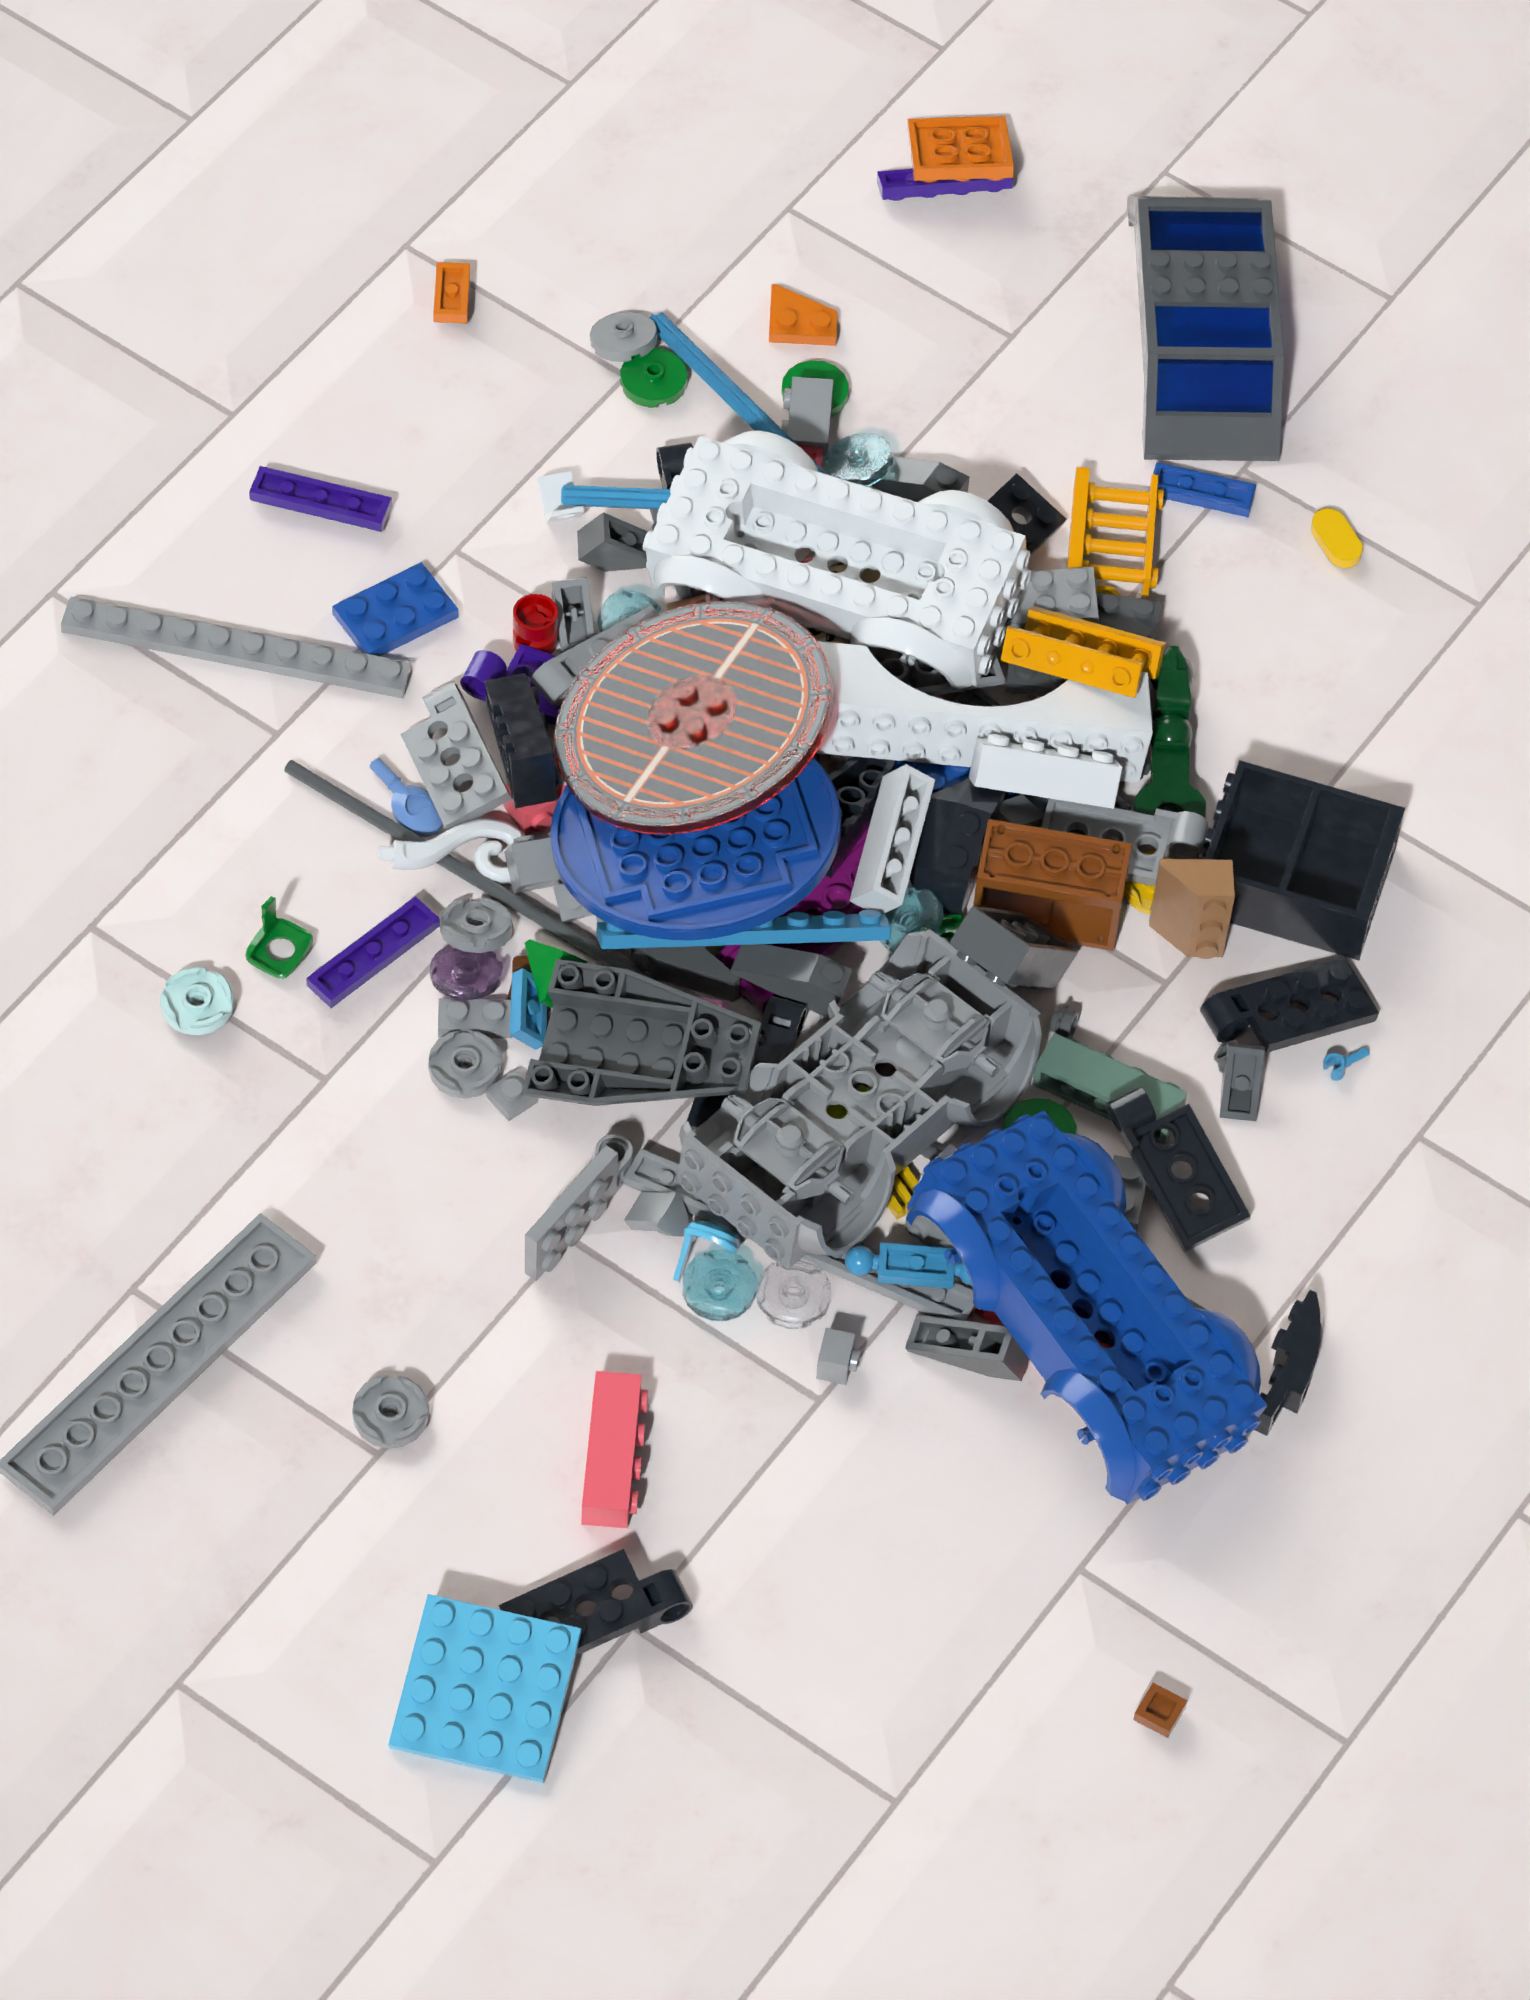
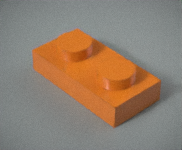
M437 262L433 322L467 324L470 263Z

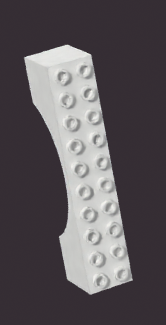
M796 639L795 645L801 644L802 646L806 645V643L804 642L806 640ZM815 641L817 645L811 648L806 646L804 647L805 651L802 652L809 669L812 690H816V693H821V689L829 688L828 698H820V695H816V699L811 700L806 721L796 739L799 746L802 744L809 746L807 752L971 767L977 737L988 738V734H999L1009 737V742L1023 744L1024 739H1030L1044 743V748L1057 750L1058 745H1067L1079 749L1080 754L1092 755L1093 751L1107 752L1113 754V759H1116L1123 767L1120 781L1136 783L1140 781L1153 733L1148 672L1141 673L1137 697L1135 698L1067 680L1054 691L1032 701L1007 706L988 707L954 703L916 690L887 671L873 657L867 646ZM817 647L823 655L829 678V685L821 687L818 666L811 650ZM806 653L808 654V656H809V658H810V661H811V663H812V666H813V668H814L815 679H816V688H815V681H814L813 670H812L811 664H810V662H809V659H808ZM828 700L823 721L812 743L805 742L804 740L814 723L819 701ZM814 701H815L814 710H813V713H812V716H811V720H810V722H809L810 715H811V712H812V709H813V705H814Z

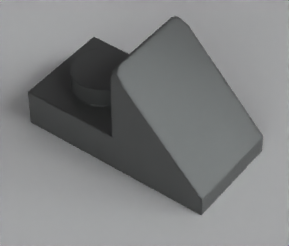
M1235 1043L1227 1044L1224 1073H1222L1220 1118L1257 1120L1265 1047Z

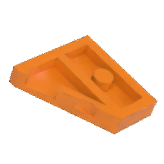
M771 284L769 342L836 346V310L782 286Z

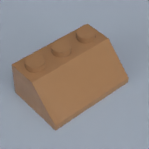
M1159 859L1149 926L1187 957L1211 959L1223 957L1235 898L1233 861Z

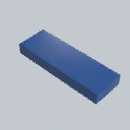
M1156 462L1153 474L1158 475L1157 489L1164 490L1163 499L1249 517L1256 484Z

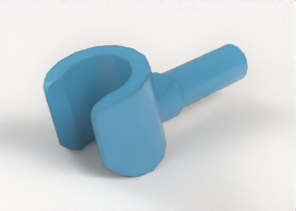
M1364 1047L1344 1057L1337 1053L1328 1054L1323 1060V1069H1328L1330 1066H1338L1339 1068L1331 1072V1079L1335 1081L1341 1080L1345 1075V1068L1368 1056L1369 1051Z

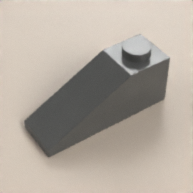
M881 454L876 457L861 477L862 482L882 492L914 502H919L939 491L957 490L968 493L970 479L969 476L941 462Z
M755 944L740 945L729 972L787 1000L806 1005L807 1009L829 1019L827 1010L829 1003L833 1000L836 1001V1004L839 1003L853 969L821 954Z
M703 946L631 948V958L634 964L641 970L649 972L658 980L731 1002L739 998L740 978L730 973V969Z
M916 1314L905 1346L908 1352L988 1377L1022 1381L1029 1361L1027 1355L1005 1326Z

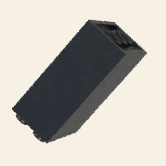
M1239 760L1235 774L1231 772L1227 774L1223 788L1224 796L1222 800H1218L1213 816V827H1209L1203 845V848H1205L1203 856L1199 855L1198 859L1233 861L1235 898L1230 923L1360 960L1397 847L1405 808Z

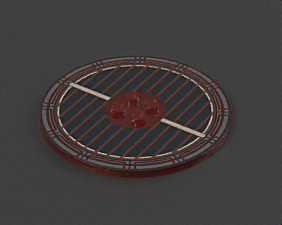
M712 601L665 611L640 622L609 642L585 665L571 684L561 704L554 733L555 755L560 773L570 792L584 808L599 819L619 828L648 834H676L703 830L726 823L756 809L788 786L812 759L821 745L832 716L834 704L832 673L821 647L810 632L793 618L770 607L740 601Z

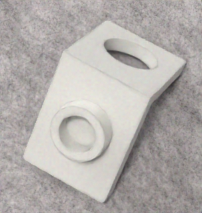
M571 471L537 478L546 523L578 518L583 514L584 506H564L561 503L562 486L574 485Z

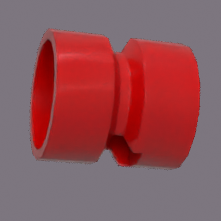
M529 594L523 596L515 603L513 607V646L516 651L520 644L552 654L557 648L558 608L550 597L542 594Z

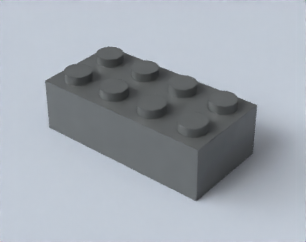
M977 906L971 907L949 944L959 950L956 955L972 966L978 963L988 970L985 976L991 981L1003 987L1005 984H1008L1014 988L1018 985L1026 989L1032 986L1038 990H1041L1042 987L1056 988L1078 951L1022 912Z

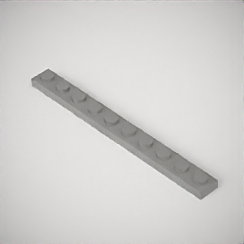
M70 597L61 621V632L398 698L404 697L412 671L411 662L76 597Z
M640 1148L624 1176V1185L640 1192H679L687 1212L740 1234L734 1225L722 1216L715 1215L705 1202L682 1188L681 1184L677 1181L679 1164ZM862 1242L858 1245L867 1247L874 1255H879L880 1250ZM807 1253L800 1259L933 1317L969 1321L976 1308L973 1304V1290L956 1282L953 1283V1289L877 1283L878 1270H872L864 1276H856L850 1273L845 1265L847 1253L838 1256Z

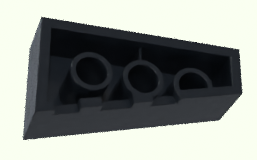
M526 673L484 681L486 706L515 808L557 801L556 786L562 785L561 772L558 763L554 764V749L552 740L547 735L544 713L539 712L538 709L540 702L536 686H530Z
M853 757L828 775L837 793L841 815L839 846L836 856L825 874L830 879L870 826L882 777L895 770L894 761Z

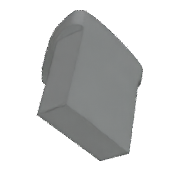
M674 1191L669 1193L641 1192L624 1219L631 1230L657 1231L666 1236H684V1229L689 1225L684 1202L679 1192Z

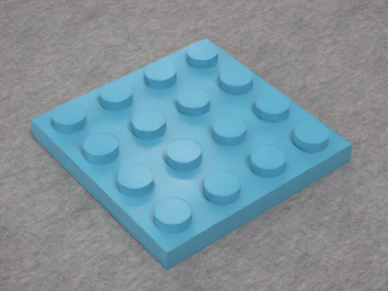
M428 1594L388 1744L389 1749L544 1784L582 1634L581 1628Z

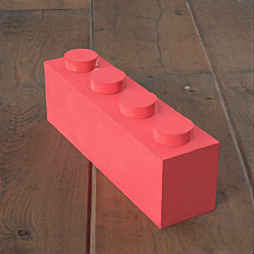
M596 1371L581 1525L628 1529L629 1514H637L638 1491L631 1490L632 1480H640L642 1457H635L636 1446H643L645 1423H638L639 1412H647L648 1390L641 1389V1374Z

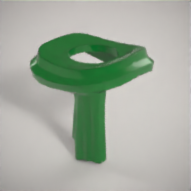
M271 896L261 905L263 926L246 948L245 957L251 965L276 978L284 979L298 967L313 945V936L306 929L288 920L277 918L276 898ZM276 939H286L293 943L295 951L289 959L277 961L268 956L266 952L268 944Z

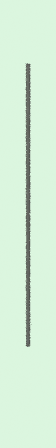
M290 760L286 764L284 772L395 839L412 842L427 841L297 762ZM450 854L436 862L606 966L628 969L661 982L610 950L601 949L600 944L495 881L483 876L480 872ZM758 1041L757 1047L762 1046L764 1043ZM931 1144L920 1155L932 1161L943 1150ZM1187 1298L1194 1308L1207 1310L1206 1308Z

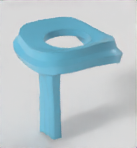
M701 1220L689 1223L687 1228L684 1229V1241L673 1280L680 1282L692 1241L694 1242L697 1236L723 1246L727 1252L735 1254L741 1245L738 1234L728 1228Z

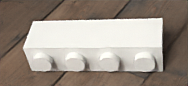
M988 734V738L977 737L969 778L974 786L1114 809L1123 767L1116 759H1113V754L1103 751H1093L1092 755L1080 754L1079 749L1067 745H1058L1057 750L1044 748V743L1030 739H1024L1023 744L1009 742V737L999 734Z
M907 764L882 777L850 902L866 910L878 911L881 914H885L903 904L935 779Z

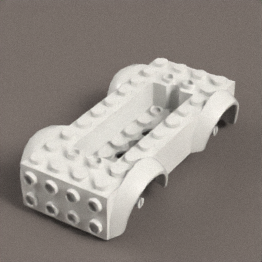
M764 431L743 432L723 443L699 436L694 448L690 447L686 452L681 475H676L672 481L671 495L667 503H662L659 507L656 518L657 524L654 530L647 532L643 542V551H646L647 556L646 569L650 573L651 585L655 586L657 594L665 597V587L668 585H681L707 592L704 599L708 603H712V601L713 603L719 602L720 598L728 602L759 606L756 612L743 610L746 614L752 615L749 616L751 619L762 615L759 614L762 607L768 608L772 611L768 616L763 615L762 619H765L764 621L770 619L774 612H778L797 624L849 639L852 645L881 647L903 653L900 658L903 664L907 665L908 662L909 666H914L915 660L918 659L939 671L946 677L950 686L956 689H963L972 685L977 687L982 674L987 675L993 661V656L991 655L995 646H1001L1005 636L1006 627L1004 625L1007 618L1012 619L1014 617L1019 602L1017 596L1021 589L1026 590L1031 578V570L1027 567L1030 551L1026 550V535L1014 532L1010 522L1001 511L985 499L967 492L948 490L939 491L919 502H914L820 473L813 460L803 449L784 437ZM802 548H810L812 552H815V557L808 563H801L796 560L795 554ZM835 563H843L847 566L846 570L840 573L831 572L829 567ZM870 568L873 571L878 570L881 575L877 581L866 583L861 580L860 574L863 570Z

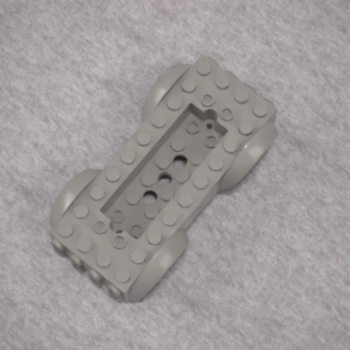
M930 929L909 933L903 938L885 965L879 971H875V974L873 973L869 978L868 983L852 998L839 1007L835 1000L829 1003L827 1010L830 1020L778 1065L758 1063L750 1074L746 1093L729 1095L728 1099L726 1098L723 1101L721 1108L695 1130L692 1131L688 1121L681 1126L679 1137L682 1150L677 1181L686 1192L696 1195L705 1202L715 1215L725 1218L736 1227L743 1237L754 1241L764 1249L765 1253L772 1260L779 1261L788 1269L807 1253L827 1256L845 1254L851 1248L858 1246L871 1233L880 1220L889 1202L895 1176L955 1123L971 1127H986L996 1123L1014 1107L1026 1090L1034 1073L1041 1041L1039 1021L1041 1013L1030 1002L1023 1000L1008 989L1006 984L1003 987L985 976L987 972L978 963L972 966L956 955L958 950L949 944L947 939L938 936ZM888 1062L894 1065L896 1072L890 1077H884L876 1072L875 1066L878 1063ZM865 1083L871 1090L860 1092L854 1089L852 1085ZM840 1104L844 1106L848 1112L844 1118L834 1119L826 1112V1108L829 1105Z

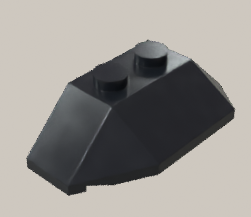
M969 778L931 794L909 878L925 913L938 917L950 914L963 915L978 873L988 819H997L1006 791L976 787Z

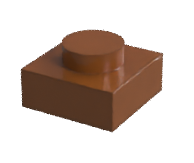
M1152 1683L1138 1706L1133 1720L1169 1738L1185 1711L1188 1700Z

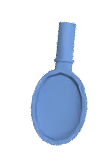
M380 758L373 760L370 764V769L382 780L388 790L393 792L391 808L397 822L418 836L428 837L440 832L444 825L428 791L415 785H405L401 778L397 777Z

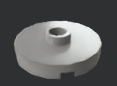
M635 312L610 314L598 320L592 326L589 334L591 347L595 349V354L600 358L614 362L630 361L632 356L637 354L643 357L655 348L658 340L654 321L648 316Z
M469 898L459 899L449 904L441 915L440 932L443 939L453 948L464 952L484 953L494 951L504 946L512 935L513 923L509 910L501 903L488 898H478V902H469Z
M459 1030L449 1032L439 1038L430 1049L428 1070L431 1080L440 1091L452 1097L467 1099L481 1096L486 1093L488 1087L500 1079L502 1060L499 1047L490 1037L478 1031L469 1030V1033H459ZM463 1065H468L471 1068L462 1069L460 1067Z
M388 1375L376 1377L365 1383L355 1395L352 1408L354 1427L363 1439L374 1446L388 1449L403 1447L415 1441L426 1429L429 1418L427 1396L418 1384L406 1377L398 1376V1379L388 1378ZM387 1412H394L397 1414L395 1417L385 1416Z

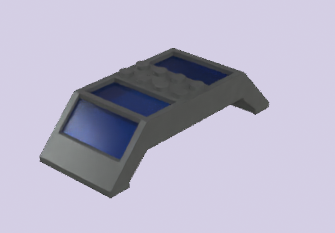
M1128 196V225L1134 226L1144 372L1142 429L1144 460L1279 461L1284 347L1271 200L1238 197Z

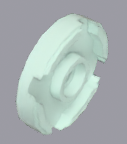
M194 967L183 969L168 979L166 987L161 992L160 1005L164 1019L172 1028L184 1034L202 1035L212 1033L224 1026L232 1015L234 996L230 983L223 975L216 971L215 974L208 972L206 968ZM194 1003H202V1005H199V1006H194V1005H192V1004H194Z

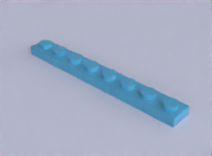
M863 910L859 914L845 915L839 911H828L818 916H809L803 912H792L785 917H777L750 930L712 939L667 940L651 938L622 930L607 922H597L596 936L601 949L891 940V925L885 914L875 910Z

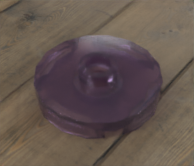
M447 947L439 950L431 960L430 979L432 985L441 994L453 999H480L494 993L501 985L503 965L501 961L499 962L496 959L497 954L493 951L471 953L456 948L447 951Z

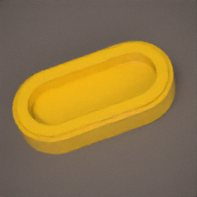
M1326 508L1317 511L1312 518L1311 533L1332 564L1341 568H1350L1357 565L1361 559L1363 546L1342 513L1334 509Z

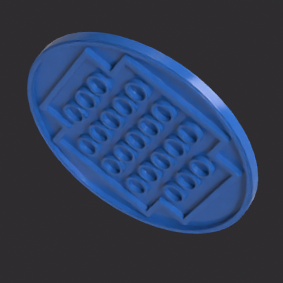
M688 720L648 728V730L658 743L670 748L686 749L697 747L713 740L728 727L731 721ZM796 748L793 751H787L769 771L750 785L751 788L748 791L752 792L754 790L758 796L746 801L744 798L747 795L746 791L743 793L738 791L715 802L690 808L688 812L684 813V816H688V822L676 824L677 817H681V813H678L677 810H648L632 806L626 809L622 808L620 812H623V815L620 819L614 818L610 815L614 810L618 811L620 809L618 807L619 802L600 792L588 779L582 780L579 778L577 780L578 783L573 787L569 784L566 785L553 813L551 847L554 863L560 879L576 901L593 915L617 928L642 936L667 940H703L729 936L750 930L779 917L801 902L821 882L836 856L840 842L841 815L837 793L830 777L817 760L807 751L803 755L796 753L798 751ZM794 755L800 757L798 762L780 780L764 792L760 793L757 788L778 773ZM787 757V759L775 771H773ZM581 768L575 773V779L579 777L578 773L581 772ZM581 785L593 798L612 809L608 814L600 812L587 804L573 789ZM739 798L743 802L742 805L719 815L692 821V815L719 808ZM631 810L641 811V812H648V813H674V814H647V813L634 812V811H631ZM626 814L648 818L673 817V823L669 825H647L628 822L623 819Z

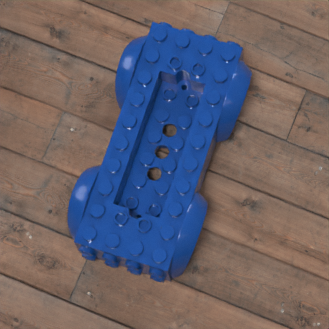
M1042 1111L1032 1117L1029 1114L1023 1115L1011 1127L1003 1131L1000 1128L988 1133L981 1142L974 1145L966 1143L958 1148L952 1156L944 1160L942 1157H938L924 1167V1175L913 1188L914 1194L907 1205L909 1211L906 1220L912 1225L917 1216H925L941 1229L954 1246L945 1251L946 1260L950 1259L948 1262L950 1265H955L962 1260L972 1284L973 1304L977 1309L994 1311L1046 1381L1040 1393L1044 1400L1052 1394L1067 1402L1083 1419L1087 1426L1079 1429L1077 1436L1079 1440L1083 1438L1081 1443L1084 1445L1096 1440L1107 1470L1105 1489L1111 1496L1125 1501L1127 1505L1139 1498L1146 1501L1155 1496L1161 1490V1486L1168 1482L1176 1485L1183 1481L1191 1473L1192 1469L1198 1466L1201 1470L1206 1469L1218 1460L1220 1454L1226 1451L1233 1454L1247 1444V1435L1260 1425L1259 1417L1267 1407L1266 1402L1259 1395L1261 1386L1260 1366L1255 1350L1245 1332L1233 1320L1219 1312L1194 1308L1125 1218L1127 1207L1126 1193L1120 1171L1111 1156L1098 1143L1085 1136L1060 1132L1047 1113ZM1054 1272L1065 1274L1069 1278L1067 1282L1070 1287L1067 1289L1057 1288L1050 1275ZM1072 1307L1085 1309L1089 1318L1079 1317ZM1099 1331L1107 1332L1108 1337L1111 1340L1114 1339V1346L1112 1348L1101 1347L1094 1334Z

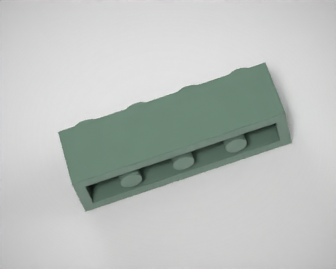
M1056 1033L1053 1034L1036 1063L1032 1083L1033 1086L1108 1120H1111L1106 1108V1102L1138 1086H1141L1147 1093L1154 1107L1156 1120L1185 1106L1188 1093L1171 1082H1163L1148 1075L1140 1068L1125 1065L1114 1060L1107 1053L1096 1052L1081 1045L1073 1038L1063 1037ZM1160 1129L1155 1132L1154 1139L1165 1145L1172 1132L1167 1129Z

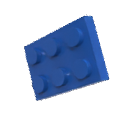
M422 562L332 606V615L362 653L382 656L459 618L458 608Z

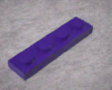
M912 168L877 171V185L882 200L899 201L910 197L933 198L944 194L966 195L970 192H999L1002 189H1013V178H1004L998 181L970 179L965 182L937 180L936 182L928 183L914 181Z
M259 466L249 491V499L251 501L382 532L392 507V497Z
M415 896L306 978L307 987L330 1008H333L439 928L440 918Z

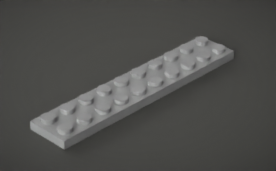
M258 1214L0 1459V1474L54 1516L317 1263L316 1255L263 1214Z

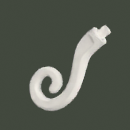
M492 818L474 819L461 823L428 841L395 840L393 847L380 845L378 860L391 861L392 869H423L438 862L459 846L477 838H494L510 846L514 844L513 839L526 835L516 826L502 820ZM498 841L483 842L474 853V863L478 872L496 883H511L508 867H497L490 860L491 856H497L501 853L502 844Z

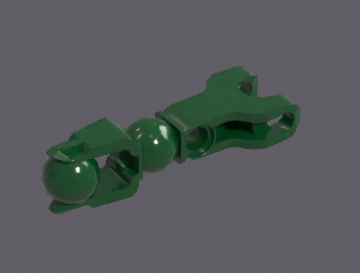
M1170 646L1165 654H1163L1159 676L1156 679L1150 678L1153 688L1157 691L1152 715L1153 733L1150 741L1152 747L1150 784L1142 788L1135 796L1133 811L1153 816L1156 809L1175 813L1188 811L1197 813L1205 818L1206 801L1201 793L1189 783V746L1192 742L1193 733L1188 720L1191 707L1190 686L1193 683L1194 672L1191 662L1184 657L1179 646Z

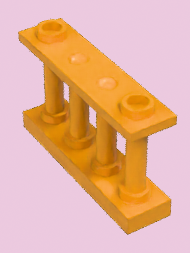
M1076 467L1067 569L1094 567L1095 579L1141 583V599H1148L1149 589L1156 588L1158 579V568L1152 567L1156 510H1162L1164 490L1157 489L1158 475H1151L1148 492L1095 486V483L1089 482L1090 468ZM1100 500L1148 505L1147 517L1093 512V508H1087V503ZM1099 526L1146 531L1145 543L1091 538V534H1085V529ZM1089 552L1144 557L1143 570L1089 564V561L1083 560V555H1089Z
M1032 606L1028 610L1025 630L1012 626L1007 627L1001 661L1135 698L1137 697L1142 672H1148V678L1156 679L1159 676L1166 643Z

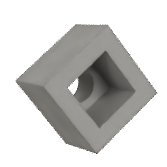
M830 1328L825 1329L818 1357L816 1379L846 1385L849 1371H857L861 1351L854 1349V1333Z

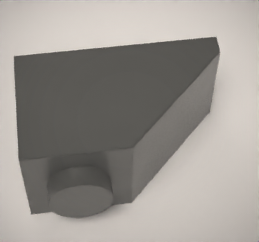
M603 512L577 531L578 560L605 572L646 568L647 556L646 551H643V542L648 531Z

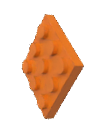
M1006 116L907 119L914 181L931 183L937 180H956L965 182L970 179L998 181L1004 178H1013L1014 165Z

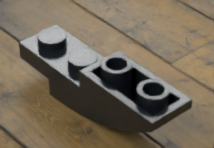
M1309 1290L1303 1302L1296 1300L1288 1316V1320L1291 1321L1287 1330L1280 1328L1271 1346V1349L1276 1351L1273 1362L1275 1369L1268 1383L1272 1387L1268 1394L1263 1392L1260 1394L1267 1407L1259 1417L1260 1425L1254 1429L1265 1436H1268L1283 1408L1298 1414L1312 1380L1321 1332L1317 1292Z

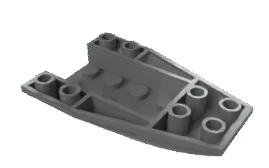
M556 959L548 989L553 1008L539 1060L530 1059L522 1089L523 1096L600 1106L746 1093L762 1029L761 1022L628 969Z

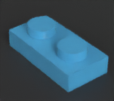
M522 968L512 973L510 1036L536 1050L543 1046L545 1039L547 1006L539 1002L532 973Z

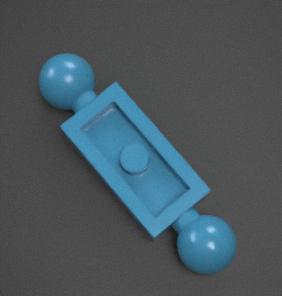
M880 1242L879 1255H874L867 1247L855 1246L845 1256L846 1268L853 1275L864 1276L872 1270H878L877 1283L953 1289L955 1276L960 1277L965 1284L972 1286L963 1262L950 1265L948 1263L950 1259L946 1260L944 1253L951 1248Z

